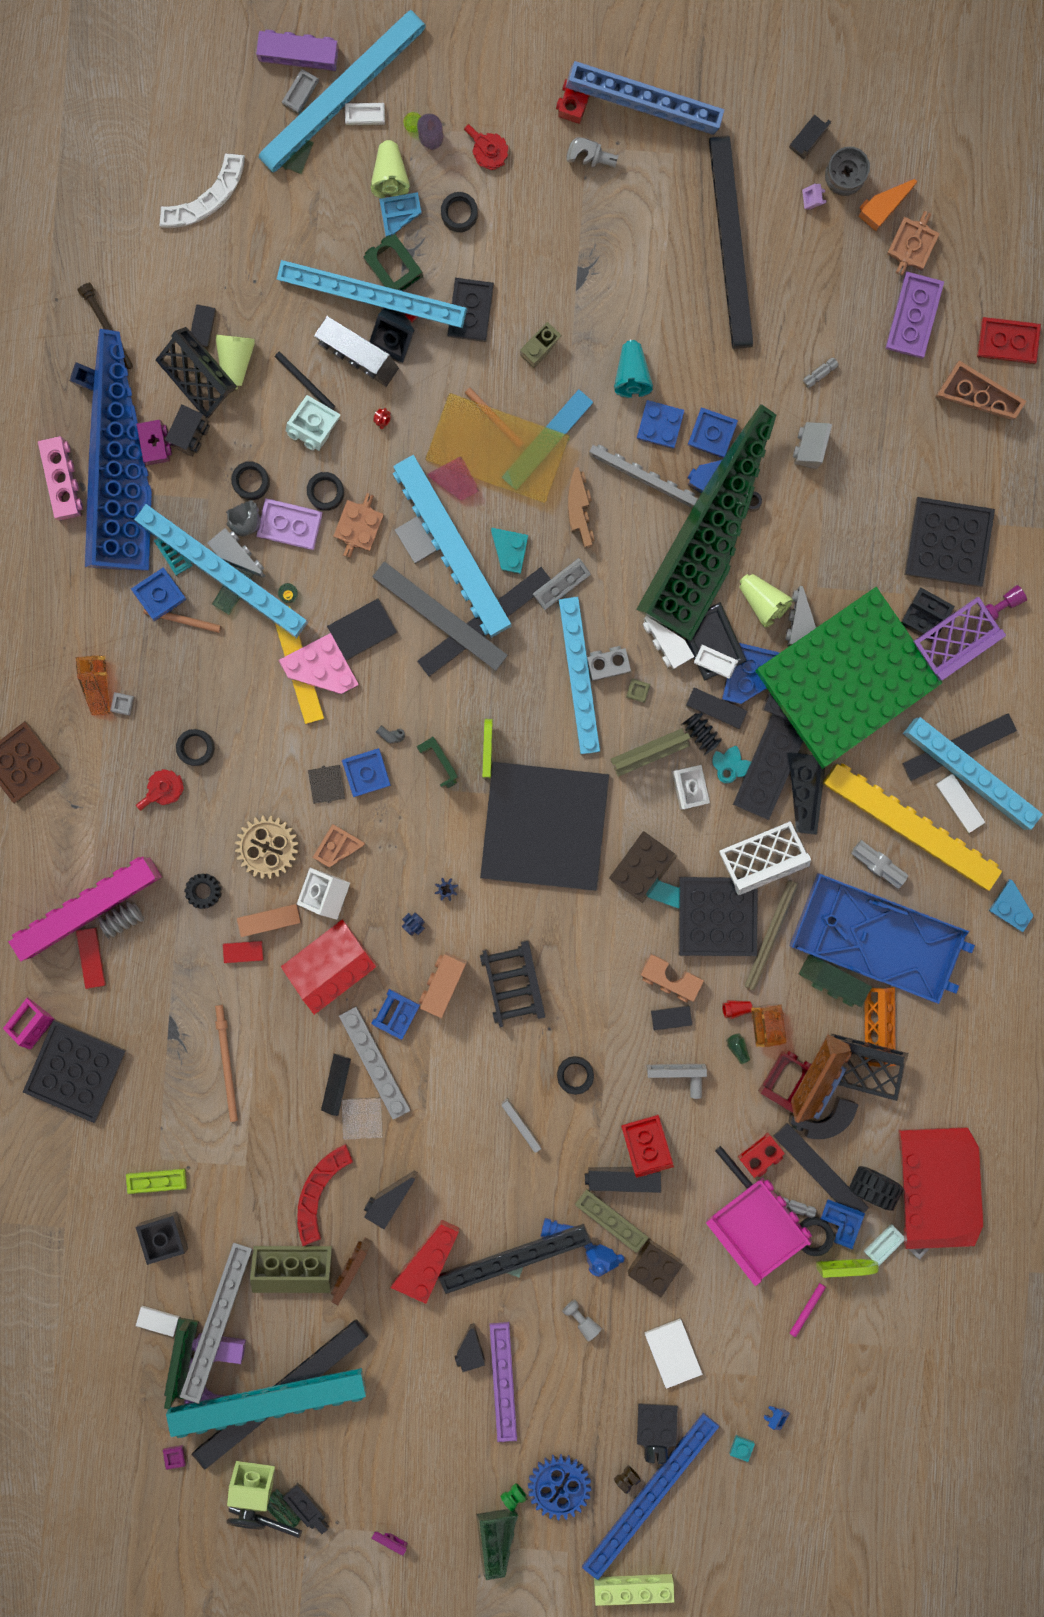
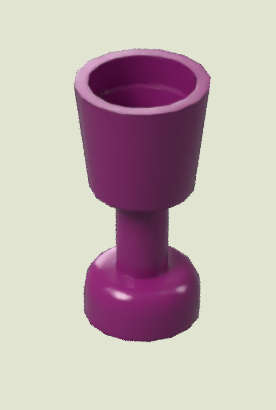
M1016 585L1003 595V601L995 606L988 604L985 607L995 621L999 617L998 612L1006 607L1014 608L1026 602L1027 597L1021 587Z

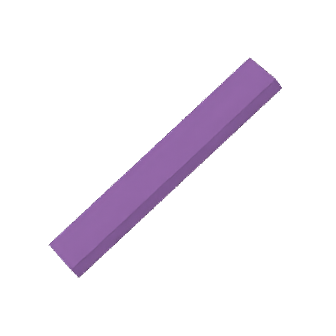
M509 1322L490 1323L497 1442L517 1441Z

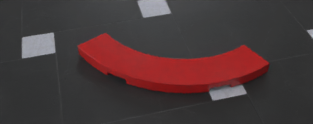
M346 1144L327 1154L314 1167L302 1188L297 1213V1225L302 1246L321 1239L317 1220L319 1200L328 1181L339 1170L353 1163Z

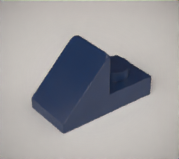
M75 362L69 381L78 388H86L93 391L95 370Z

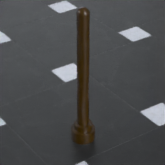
M89 282L80 286L77 289L81 298L89 302L103 329L113 331L94 297L95 289ZM123 348L125 368L130 370L133 365Z

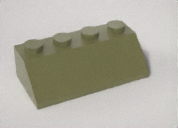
M254 1246L250 1275L252 1293H331L332 1246Z

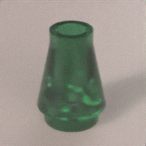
M740 1033L727 1038V1047L738 1059L739 1063L744 1064L748 1062L750 1056L745 1038Z

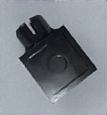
M638 1403L637 1445L644 1446V1459L646 1462L654 1464L655 1453H657L658 1464L666 1463L669 1447L676 1446L677 1405Z

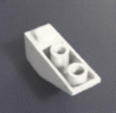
M648 616L644 617L643 627L648 634L651 633L654 640L652 642L658 651L661 649L664 654L662 659L667 668L671 666L673 670L694 657L683 638Z

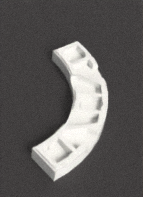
M225 154L221 171L217 177L218 179L197 200L178 206H161L160 228H176L191 225L216 212L225 204L237 187L244 168L245 156Z

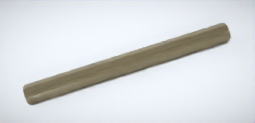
M789 880L745 983V987L750 990H755L798 888V883Z

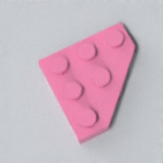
M331 633L279 660L287 678L338 694H343L359 685Z

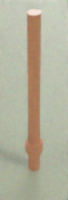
M216 1005L217 1021H215V1025L219 1033L230 1122L238 1121L226 1033L228 1026L227 1020L224 1018L223 1005Z

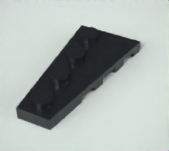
M789 752L796 832L817 835L825 767L822 768L813 755Z

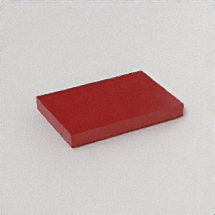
M983 317L981 319L977 357L1036 364L1041 324Z
M659 1115L621 1125L636 1178L674 1167Z

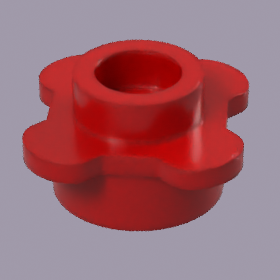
M386 408L378 409L374 415L373 422L380 426V429H383L390 422L391 412L387 411Z

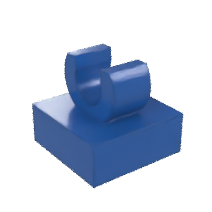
M769 1406V1409L773 1411V1417L764 1415V1419L769 1421L768 1426L773 1430H781L790 1412L784 1408L777 1409L774 1406Z

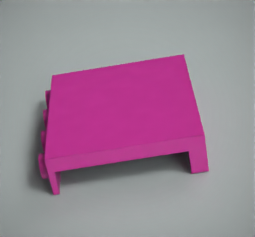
M763 1177L706 1221L708 1227L754 1286L758 1285L765 1276L812 1242V1235L806 1227H801L798 1223L800 1221L798 1216L786 1208V1201L781 1195L777 1196L773 1191L775 1188L768 1179L765 1181Z

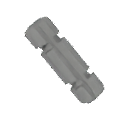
M829 359L826 364L824 363L813 371L811 375L806 376L803 379L804 384L810 388L837 368L839 364L836 359Z
M783 1197L787 1203L786 1208L789 1211L800 1215L805 1214L809 1218L815 1217L816 1208L807 1207L805 1204L793 1200L789 1201L788 1198Z

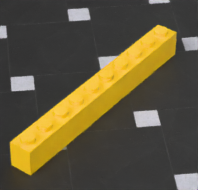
M843 763L840 765L834 764L823 781L824 786L979 887L990 891L1002 873L998 869L999 865L990 859L986 861L981 858L982 853L975 849L969 850L965 847L966 843L958 838L952 839L949 837L950 833L941 827L939 829L932 826L933 822L924 816L920 818L915 815L917 813L916 810L909 806L903 807L899 804L901 801L892 795L890 797L883 794L884 790L874 784L872 787L866 783L868 779L860 774L854 775L850 772L851 768Z

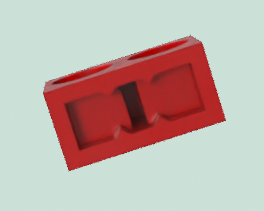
M565 79L562 91H565L563 98L559 97L556 105L558 117L581 124L590 95L574 92L572 89L566 88L568 79ZM571 104L576 108L573 111H569L566 109V106Z
M766 1133L742 1152L738 1158L755 1178L756 1176H763L771 1164H778L783 1159L782 1156L785 1153L771 1135ZM768 1146L775 1147L772 1155L765 1154ZM754 1158L760 1160L757 1167L750 1166V1161Z

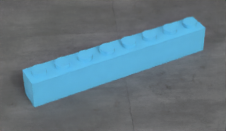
M921 717L914 718L904 731L903 735L1022 829L1032 830L1043 815Z

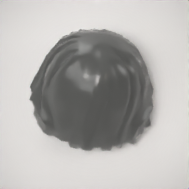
M250 500L226 511V524L236 535L244 537L258 530L260 516L258 513L259 508L256 506L257 503Z

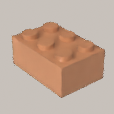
M445 952L444 956L440 954L435 964V967L438 968L436 974L432 972L427 982V985L430 987L428 991H423L418 1002L422 1004L420 1009L442 1018L467 963L466 960L448 952Z

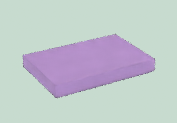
M265 498L260 526L256 536L314 551L323 512Z

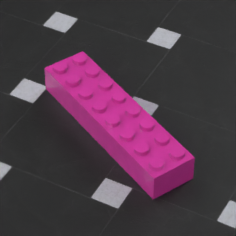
M143 856L137 857L129 862L130 867H121L113 872L114 876L112 878H103L98 881L96 888H87L79 893L80 897L78 899L77 897L71 898L64 902L62 909H53L45 914L47 918L37 919L29 924V929H21L12 935L13 939L8 942L20 962L31 959L162 878L150 857L144 858Z

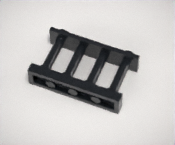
M529 940L521 941V946H518V949L488 955L487 949L482 950L483 954L480 955L482 966H486L496 1010V1012H492L495 1024L499 1023V1028L504 1026L503 1020L532 1013L533 1015L537 1014L538 1019L545 1018ZM518 956L525 959L526 965H522V968L492 974L491 962ZM522 975L529 977L530 984H527V987L496 993L494 984L496 981ZM527 994L529 996L533 995L534 1003L531 1006L505 1012L500 1011L498 1002L500 1000Z

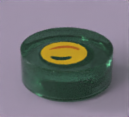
M285 583L280 586L278 596L284 603H293L298 598V590L293 584Z

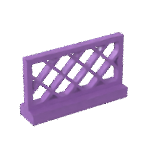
M976 597L913 642L938 680L942 681L1000 641L1006 634L998 627L981 599ZM976 603L980 607L979 617L969 615L971 607ZM957 616L965 617L963 628L953 626ZM969 618L978 619L976 631L967 629ZM982 620L989 621L993 627L987 633L980 632ZM941 627L949 628L947 639L937 638ZM953 629L962 630L960 642L951 640ZM966 631L976 633L974 642L971 644L964 643ZM926 638L933 639L931 651L924 650L920 642ZM937 640L946 642L944 653L935 652ZM950 642L960 644L958 653L955 655L948 654ZM934 654L944 655L942 664L938 667L932 662Z

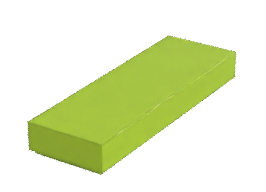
M185 1168L127 1173V1194L186 1189Z

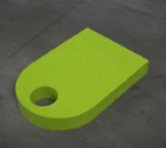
M493 719L484 720L483 778H491Z
M870 1259L816 1261L817 1270L823 1278L871 1275L879 1271L878 1262Z

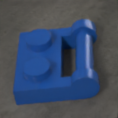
M389 989L384 1004L371 1024L402 1040L420 1004ZM394 999L400 1002L387 1025L383 1021Z

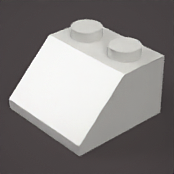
M309 868L297 905L319 915L337 920L350 882Z

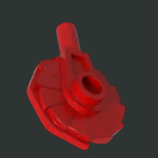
M468 124L464 131L474 139L475 144L472 153L477 164L488 170H495L504 166V161L508 157V145L504 137L502 138L497 133H486V135L481 132L478 133Z
M166 769L154 772L148 779L147 789H149V792L145 798L136 804V807L141 811L151 802H157L161 805L177 802L184 790L180 774L177 776L172 770Z

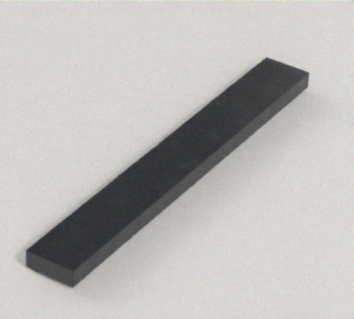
M542 567L498 599L507 617L534 598L533 593L551 580ZM474 617L466 623L482 636L485 635L480 627L483 623L479 617ZM449 636L417 662L430 677L466 648Z
M583 1223L441 1273L438 1278L445 1294L591 1244V1238Z

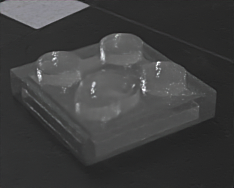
M381 1097L342 1099L343 1139L383 1137Z

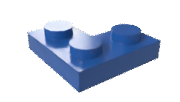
M827 1199L821 1219L839 1226L834 1243L853 1249L865 1213Z

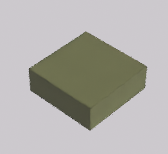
M631 679L626 698L645 703L650 684Z

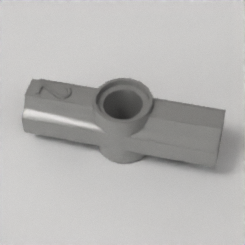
M862 840L856 844L851 852L859 861L867 865L870 871L879 877H883L897 889L904 884L909 876L895 866L887 856L879 851H875Z

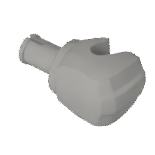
M577 137L570 143L566 159L567 162L572 163L584 151L587 152L588 156L584 159L583 165L592 161L591 167H595L599 162L615 168L619 155L602 151L601 144H598L596 141Z

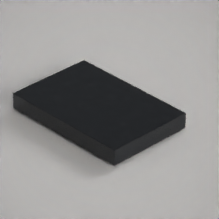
M455 277L452 304L467 308L463 328L449 325L448 337L486 342L494 288L493 282Z
M379 598L327 626L346 661L397 633Z

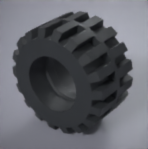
M865 1166L858 1167L849 1186L853 1194L888 1211H894L904 1190L898 1182Z

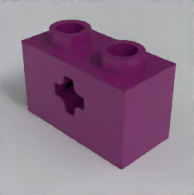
M161 420L138 423L137 429L144 463L148 466L170 462L169 456L172 455L171 446L165 441L168 434L167 425H163ZM155 438L159 441L156 443L157 446L152 444Z

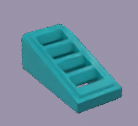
M158 538L154 540L176 576L193 566L183 556H179L171 561L170 558L178 553L173 550L167 554L166 551L170 547L168 545L163 547L162 543L164 542ZM184 559L185 563L176 568L175 564Z

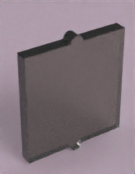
M340 765L322 766V768L308 770L313 804L331 803L334 800L345 799Z

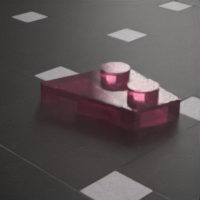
M461 456L427 474L432 480L461 501L479 492Z

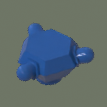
M591 1242V1244L584 1246L589 1271L595 1276L600 1277L618 1267L625 1260L623 1255H616L613 1249L601 1244L596 1246Z

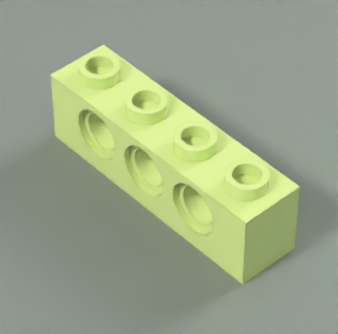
M672 1574L600 1577L598 1580L594 1578L596 1606L674 1603Z

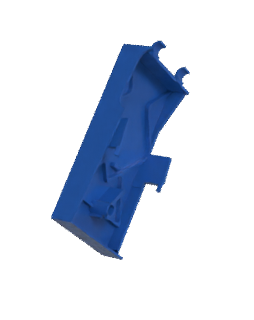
M818 873L789 945L792 948L937 1004L940 1003L944 990L957 994L959 985L949 982L960 950L972 953L975 945L964 941L969 933L968 930Z

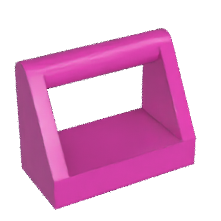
M27 997L3 1029L19 1046L31 1050L51 1025L54 1018ZM31 1007L36 1014L19 1035L12 1028L27 1009Z

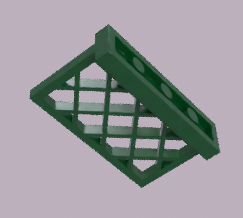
M182 1317L178 1319L164 1396H166L164 1409L170 1410L176 1398L183 1399L180 1398L189 1372L190 1360L193 1355L192 1344L193 1340L196 1339L198 1320Z

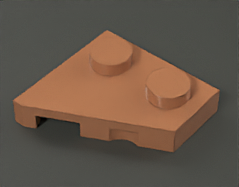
M332 824L313 858L330 868L363 847L365 842Z

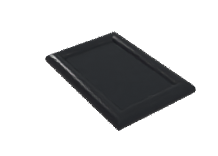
M721 602L709 607L691 641L686 639L694 659H696L701 646L704 645L738 660L737 666L747 662ZM697 665L704 681L719 675Z

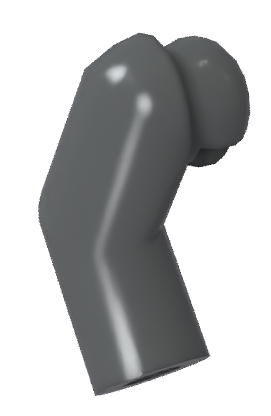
M381 725L376 731L389 744L401 742L405 738V731L402 729L388 731Z

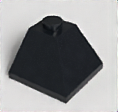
M383 308L377 316L369 342L388 353L391 358L403 363L415 330L405 313Z

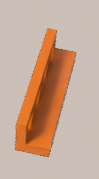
M865 987V1042L895 1049V987ZM871 992H878V1001L875 1004L871 1000ZM874 1011L878 1015V1021L876 1023H874L871 1019V1014ZM874 1030L878 1034V1041L876 1043L871 1039V1033ZM871 1060L867 1062L869 1066L881 1067L879 1062H872Z

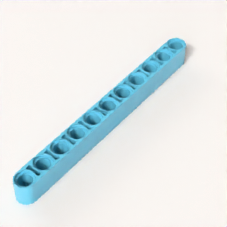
M412 10L408 11L261 151L258 158L271 172H276L345 107V103H349L424 31L426 24Z

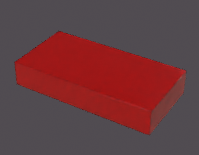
M263 942L223 943L224 963L263 961Z

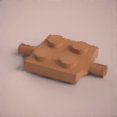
M924 211L920 221H912L906 217L903 218L887 252V255L900 262L896 274L903 276L907 266H913L921 271L924 269L940 234L930 229L927 225L931 216L930 213L927 214Z
M366 493L363 504H357L349 500L345 504L333 536L347 544L343 554L345 557L351 558L354 548L370 551L384 515L370 507L373 495L369 498L370 494Z

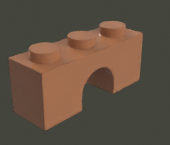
M650 953L640 972V975L643 976L642 980L651 985L654 982L661 985L660 989L670 994L671 991L677 993V998L688 1003L689 1000L694 1002L704 980L684 971L679 980L670 981L665 975L669 963Z

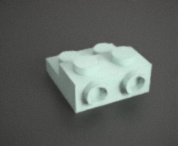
M306 395L287 422L286 432H288L287 434L291 439L303 441L308 449H317L319 451L340 419V414Z

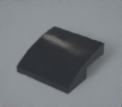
M920 587L901 623L904 627L922 636L949 617L955 606ZM941 627V628L939 629V631H938V636H939V634H940V632H941V630H942L943 627Z

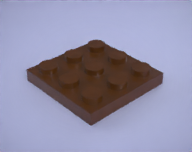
M26 721L0 740V787L13 804H16L62 769Z
M366 1237L363 1242L358 1241L351 1258L348 1259L342 1274L339 1275L331 1292L333 1296L331 1302L337 1306L368 1253L372 1241Z

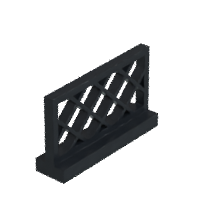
M184 327L173 332L171 335L172 339L156 358V362L196 409L208 419L227 395L233 392L237 386L191 331ZM175 343L181 347V353L175 352ZM166 355L171 356L172 366H169L163 360ZM176 356L182 357L183 367L177 366ZM187 357L193 361L194 368H188ZM177 370L183 371L184 381L178 377ZM189 371L195 372L196 382L189 380ZM200 372L207 378V383L201 382ZM190 385L196 386L197 395L191 393ZM201 386L207 387L208 397L202 396ZM213 387L221 394L219 398L213 396ZM203 400L209 401L208 411L203 407Z
M832 1033L831 1036L849 1044L851 1055L856 1054L862 1060V1063L854 1067L849 1059L847 1063L851 1069L844 1073L843 1081H840L838 1085L897 1101L909 1053ZM875 1059L879 1062L881 1068L873 1072L867 1062ZM864 1064L870 1074L861 1078L856 1068ZM891 1064L900 1066L899 1073L893 1077L887 1069V1066ZM883 1069L889 1079L881 1084L875 1074ZM851 1071L859 1080L854 1084L849 1083L845 1077ZM871 1076L878 1085L873 1089L868 1088L864 1083V1080ZM891 1081L895 1087V1093H887L883 1085Z

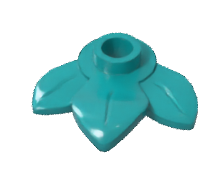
M737 746L729 748L725 754L715 751L712 759L713 766L718 770V779L726 784L732 783L736 777L745 776L751 763L748 760H741V754ZM725 770L730 771V776L728 778L724 777L723 772Z

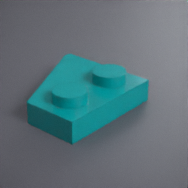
M491 528L501 570L521 574L528 535Z

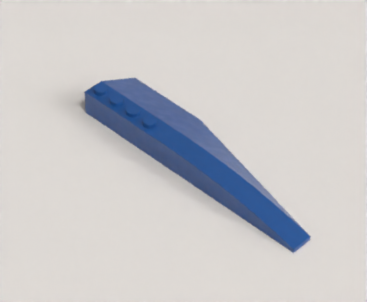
M99 329L90 429L85 567L148 571L150 532L137 524L134 519L145 504L151 507L152 492L148 483L147 468H145L137 429L138 422L135 407L132 403L131 387L129 388L127 368H125L120 332Z

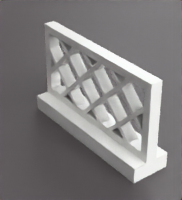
M791 821L719 851L735 885L738 896L807 868L811 863V858L808 853L806 854ZM789 829L791 833L790 841L779 837L780 832ZM763 838L775 839L772 848L761 844ZM777 840L788 844L785 853L774 849ZM751 844L757 847L754 855L743 852L746 845ZM790 845L797 847L801 854L795 857L787 854ZM759 848L770 851L767 860L756 856ZM729 852L739 854L736 863L728 860L725 854ZM772 853L783 856L782 861L778 864L769 860ZM741 855L752 859L749 868L738 864ZM754 860L765 864L763 870L756 871L751 869ZM736 868L747 871L746 876L737 880L734 874Z

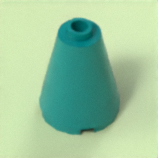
M628 340L622 345L614 383L615 393L621 397L632 398V394H639V397H643L653 391V383L643 348L636 340Z

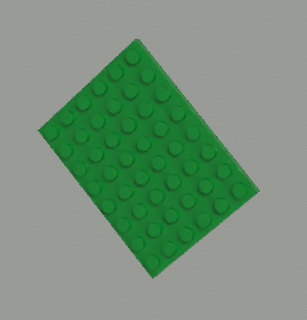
M877 586L755 670L822 768L832 763L943 683L933 673L914 644V640Z

